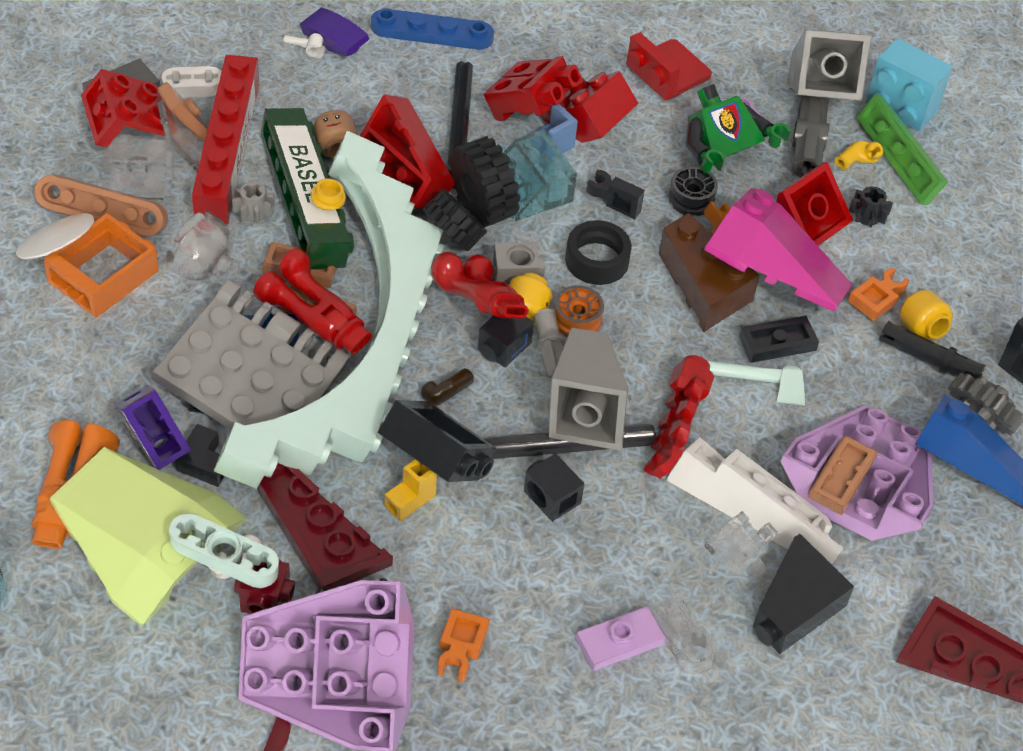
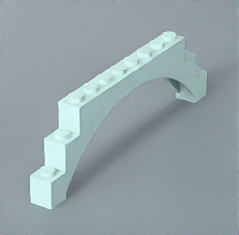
M347 131L328 173L329 176L336 178L342 184L344 191L355 206L369 236L376 260L379 281L378 317L373 339L365 357L341 384L322 398L300 410L272 420L246 426L235 422L224 442L214 472L257 489L264 476L271 478L277 463L299 469L304 474L310 476L318 463L321 465L325 464L330 451L354 461L363 462L370 451L376 453L383 436L377 432L380 424L384 422L393 406L392 403L388 402L389 396H394L402 379V375L397 374L399 367H404L411 348L407 347L406 343L407 340L411 341L419 326V321L415 320L416 314L420 315L427 301L428 295L424 294L423 291L424 288H429L433 280L431 266L444 248V245L439 243L443 230L411 215L414 203L410 202V198L414 188L382 174L385 163L380 161L385 147Z

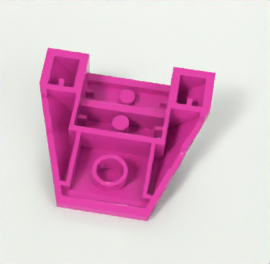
M751 187L731 207L704 249L740 271L745 272L746 268L750 267L766 274L764 281L775 285L777 280L796 288L794 291L795 295L831 311L836 310L853 286L782 205L775 202L774 197L770 193L761 189L755 190Z

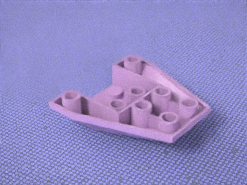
M866 405L795 438L781 459V463L799 496L828 516L829 520L871 541L920 530L934 505L932 453L915 444L922 433L920 429L889 417L884 411L870 408ZM846 435L878 451V454L844 513L840 515L808 498V495L842 437Z
M360 580L243 616L238 700L353 750L396 751L411 707L414 620L404 583Z

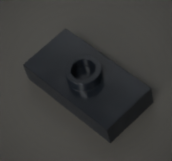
M807 315L741 327L739 338L751 363L817 351L819 340Z

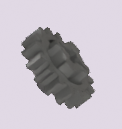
M959 373L948 387V390L951 391L949 394L952 397L962 401L969 409L978 413L993 430L996 428L1002 434L1007 433L1012 436L1023 423V414L1015 409L1017 406L1008 397L1009 393L1000 385H995L982 376L975 380L970 374L964 375Z

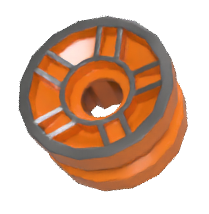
M575 285L564 288L558 293L554 308L558 329L561 334L568 337L571 328L599 331L602 324L604 302L598 292L590 287Z

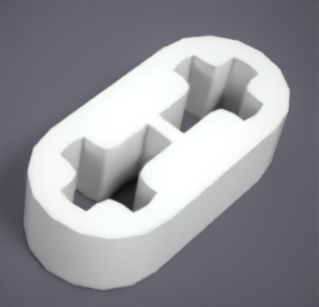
M211 66L174 67L165 70L162 73L161 80L162 85L168 82L181 97H210L216 95L222 71ZM206 80H212V82L206 83Z

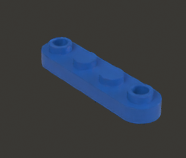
M389 8L378 10L371 16L372 32L385 38L476 50L490 47L494 39L493 27L480 20L460 19L450 16L392 10Z

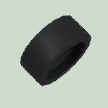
M602 220L586 221L577 225L568 236L565 254L567 269L574 277L589 284L605 285L620 280L627 272L632 249L629 235L621 227ZM598 243L614 249L618 256L607 261H596L582 255L578 249L587 244Z

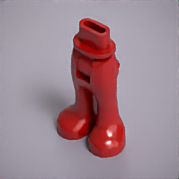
M300 248L291 249L282 258L280 263L282 278L275 272L269 271L263 274L254 286L253 293L259 301L286 309L299 318L315 334L319 335L323 340L333 343L339 350L345 348L352 355H355L372 338V334L364 328V321L357 317L354 311L340 297L326 289L313 278L309 256ZM285 282L308 296L316 305L311 306L304 302Z
M443 252L434 260L431 276L435 284L443 291L465 297L474 302L479 311L489 313L495 317L522 319L528 315L529 309L525 305L524 298L513 287L501 281H491L494 270L489 258L481 254L472 255L463 266L459 256L452 252Z

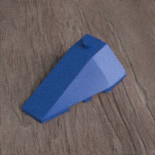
M944 395L915 444L1023 505V459L978 413L969 409L962 401L951 399Z

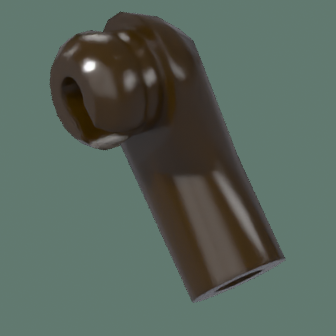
M463 368L438 385L434 381L425 383L421 389V396L433 405L439 406L473 384L474 376L469 369Z

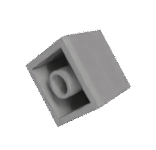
M805 29L792 51L788 78L789 86L797 95L862 100L871 35Z
M571 328L552 376L548 438L622 451L628 385L608 333Z

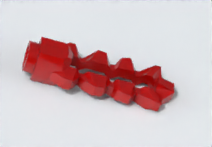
M697 355L686 356L683 361L673 368L668 383L673 394L665 403L671 409L659 421L658 428L663 431L651 445V448L656 453L643 469L646 473L659 479L670 473L682 456L683 451H686L685 444L689 438L690 428L692 427L691 422L699 406L698 403L704 400L710 392L715 376L710 371L709 362L703 357Z

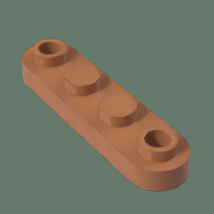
M56 174L42 177L35 186V197L42 207L66 215L88 213L94 217L95 222L108 213L116 220L125 222L134 233L142 236L157 235L166 228L168 223L166 209L156 201ZM54 186H57L60 190L59 197L53 194ZM149 212H152L156 217L154 224L148 220Z

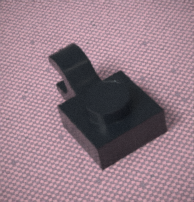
M597 170L595 182L589 180L586 192L591 196L606 200L607 207L634 220L641 213L645 190L616 176L611 180V176L606 171Z

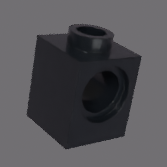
M555 453L545 460H537L528 468L524 492L553 522L581 504L585 483Z

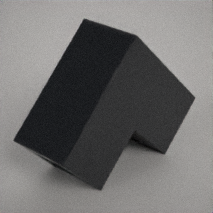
M197 424L186 440L191 451L175 460L176 471L219 487L225 476L214 472L220 455L215 452L219 445L218 431Z

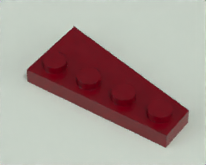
M277 463L271 478L263 477L257 489L318 588L327 591L332 586L337 585L340 587L392 566L393 556L384 548L380 550L370 540L371 536L360 525L358 527L353 525L344 516V511L334 501L330 503L319 493V487L299 469Z
M934 596L897 657L896 662L1023 703V645Z

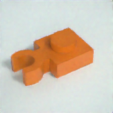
M889 268L884 272L882 281L872 276L850 293L848 302L871 320L876 321L896 305L899 296L906 292L909 279L905 278L902 282L892 281L896 270Z
M451 609L440 640L439 650L446 652L438 660L437 673L439 676H443L447 666L456 665L460 668L458 681H465L469 669L468 658L479 659L489 630L490 619Z

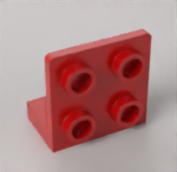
M101 69L81 94L95 145L107 148L115 137L121 133L124 126L167 138L170 137L173 131L162 97L158 93V86L149 81H142L125 76L122 73Z

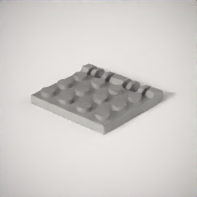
M229 278L219 289L211 303L153 370L151 379L231 430L235 422L246 426L272 420L300 410L322 398L351 359V355L342 349H337L326 366L323 367L322 364L330 354L334 344L325 341L319 347L313 359L304 355L303 352L313 341L315 333L307 328L299 337L294 347L290 346L289 343L296 336L301 323L280 310L270 320L266 329H263L261 326L270 315L273 306L265 302L259 307L253 319L249 320L242 315L245 309L251 305L254 294L248 290L239 297L233 308H230L240 294L242 286Z

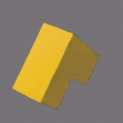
M416 459L403 467V482L385 493L384 506L399 521L403 520L436 496L437 474Z

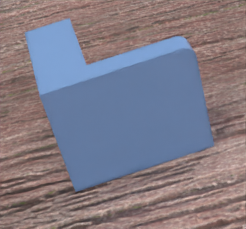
M560 104L553 105L550 124L531 133L529 142L550 161L575 147L578 121Z

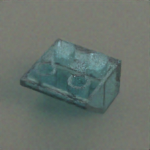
M545 130L515 139L502 153L508 156L510 160L508 164L510 168H514L516 174L513 176L514 180L519 185V189L516 191L520 195V202H518L520 208L516 212L517 214L512 217L514 221L574 201L577 172Z

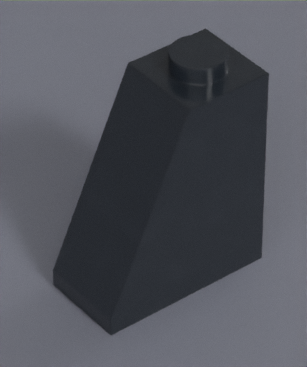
M800 533L794 537L759 606L753 624L759 640L766 646H772L779 654L845 608L854 589V586Z

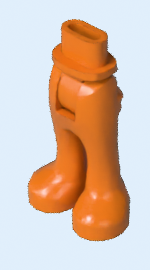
M73 420L57 421L50 426L48 441L53 447V452L47 474L37 497L36 515L31 523L35 529L31 540L34 545L61 549L65 537L71 536L50 503V497L68 481L65 478L75 451L80 448L71 478L104 447L118 452L120 446L118 436L97 424L87 423L83 432L81 426Z

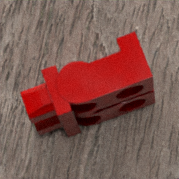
M558 56L554 59L518 61L502 76L503 78L494 83L483 95L497 121H506L514 112H519L523 115H529L534 112L536 116H543L553 105H558L571 88L577 87L582 82V76L575 64H566L563 56Z

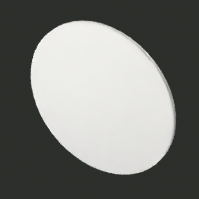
M81 213L50 223L26 238L17 248L16 255L20 259L47 256L69 245L85 234L93 225L94 217L88 213Z

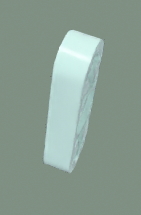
M182 514L171 522L169 527L170 544L177 553L252 587L264 588L273 584L277 579L279 559L276 552L271 548L195 514ZM190 529L195 531V536L189 535L186 539L181 538V533L187 534ZM201 542L205 543V548H202ZM227 543L232 545L236 551L230 557L220 558L212 550L218 544ZM244 552L247 553V559L242 558ZM261 562L267 563V568H261L259 572L253 570V565L259 566Z

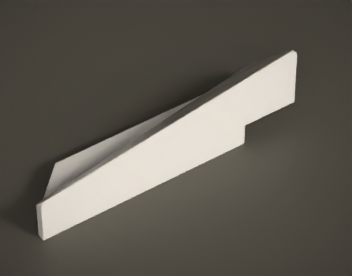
M699 437L683 452L667 477V481L787 549H789L794 537L800 533L831 564L834 563L843 551L842 545L836 543L828 535L832 528L828 516L738 449L724 459L707 442Z

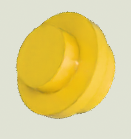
M322 179L312 188L311 200L323 210H336L345 203L346 194L340 182L334 179Z

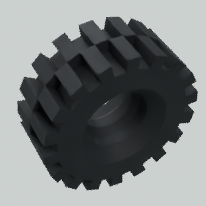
M488 136L453 148L449 153L451 157L448 158V164L451 166V169L448 170L455 181L453 189H456L458 194L456 196L457 200L478 219L484 228L515 216L520 208L518 205L520 195L516 191L519 189V185L513 177L516 175L514 168H510L508 156L502 154L503 148L499 144L496 145L493 138L489 139Z

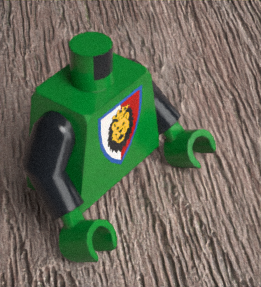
M715 84L696 91L703 109L688 116L685 145L697 158L698 164L704 173H709L713 165L720 171L726 157L765 141L764 137L769 136L768 143L772 148L780 146L781 138L784 141L789 140L790 128L786 124L771 123L743 102L739 96L721 101Z

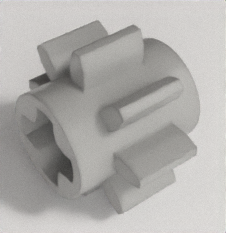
M247 182L241 188L235 189L232 208L233 212H240L242 222L247 220L258 224L265 217H272L275 195L274 193H267L266 184Z

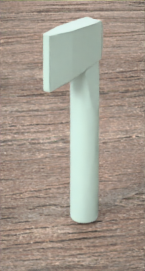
M708 361L710 371L714 376L779 383L777 403L805 406L803 371L799 367L787 365L782 370Z

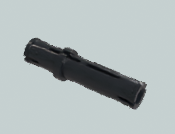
M891 321L886 323L881 332L883 335L881 334L879 337L880 342L891 345L938 367L939 372L945 375L947 372L956 376L959 373L964 375L970 374L976 380L979 376L983 375L982 371L984 372L986 368L985 364L957 353V348L951 346L948 349L895 325Z

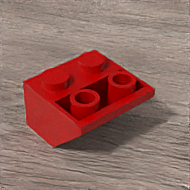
M620 71L608 75L605 72H601L589 81H585L582 78V82L577 87L571 88L570 92L564 95V99L559 103L578 121L576 140L582 143L602 138L639 104ZM551 109L541 117L548 124H550Z

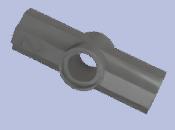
M802 96L800 102L799 118L796 120L793 134L794 141L792 143V147H795L792 170L799 177L804 176L822 163L830 126L829 123H826L829 101L824 97Z

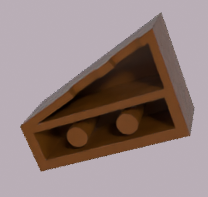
M688 213L663 228L659 256L676 285L680 286L686 297V303L695 312L700 321L699 325L702 331L705 332L754 300L760 275L750 267H747L745 272L740 271L705 251L704 249L713 234Z

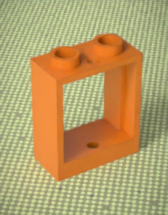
M108 213L96 220L91 228L80 238L43 258L47 282L95 318L159 271L158 252L154 244L148 239H142L125 222L116 220ZM111 245L129 258L131 262L99 285L77 268Z

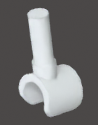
M314 33L310 35L309 39L289 35L284 36L283 40L285 43L306 48V54L309 57H323L325 47L322 45L323 38L320 34Z

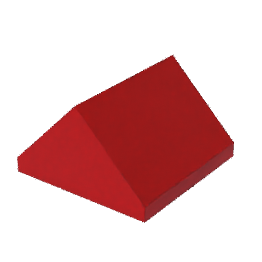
M828 162L821 163L778 193L776 202L782 205L818 246L853 221Z

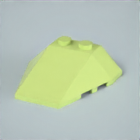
M106 447L100 450L50 497V503L73 540L77 541L83 550L92 571H96L106 588V594L111 602L142 627L170 599L173 587L198 563L177 553L172 548L169 534L171 522L179 515L195 514L235 532L247 520L246 516L219 494ZM190 529L187 534L181 533V538L186 539L189 535L195 536V531ZM201 542L202 548H205V543Z

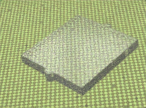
M163 100L160 101L157 105L167 143L197 172L201 152L198 149L195 135L169 110Z

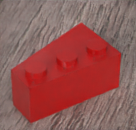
M383 94L360 137L385 147L380 161L385 163L382 174L413 187L410 202L414 203V208L424 209L442 189L450 193L455 181L409 99Z

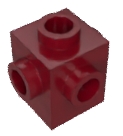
M279 560L278 577L270 586L256 588L235 579L234 592L239 593L240 610L248 614L291 602L295 590V581L290 580L289 563L282 562L281 560ZM261 562L259 566L253 565V570L259 572L261 568H267L266 562Z

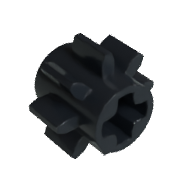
M870 186L866 187L863 191L856 190L854 199L850 203L849 212L856 213L855 222L872 227L878 222L881 224L886 223L893 202L886 201L887 195L885 191L878 187Z

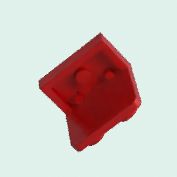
M641 32L630 36L626 65L665 101L711 79V69L678 40L670 39L655 46Z

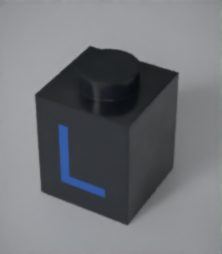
M492 316L479 328L478 350L488 361H496L506 368L532 343L534 321L528 317L519 319Z

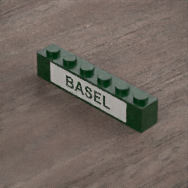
M265 108L261 137L297 247L309 256L311 269H327L329 266L346 268L348 254L352 253L354 249V239L352 233L346 229L344 210H323L311 200V191L317 182L322 179H329V168L327 164H323L320 143H316L314 139L313 123L308 121L304 108Z

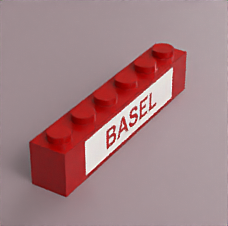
M225 55L192 192L194 222L229 225L232 199L235 197V189L238 184L259 89L257 57Z

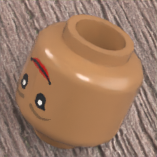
M330 110L321 114L313 125L315 142L320 143L322 155L327 158L334 159L347 131L358 135L352 116L341 110Z

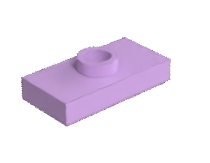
M648 606L576 633V641L592 671L662 646L666 639Z

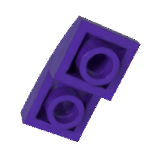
M322 7L300 23L304 35L320 34L328 51L344 56L356 53L370 39L368 34L359 26L338 13Z

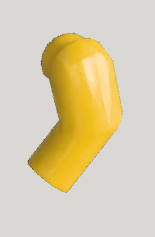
M856 141L835 158V165L846 170L855 162L874 163L882 157L883 147L878 142Z

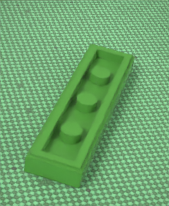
M875 94L856 118L872 140L882 145L884 156L919 203L928 205L946 186L948 180L882 95Z

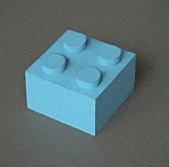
M897 38L878 57L865 103H868L875 94L882 95L906 126H910L920 132L938 112L953 66Z

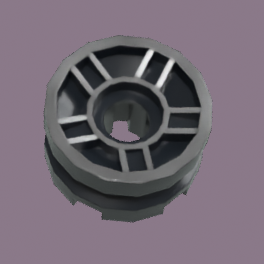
M695 166L684 167L676 171L672 177L671 189L669 191V202L674 206L673 209L683 215L688 213L697 216L704 215V210L711 201L715 203V195L718 189L717 179L711 172L704 173L700 167Z

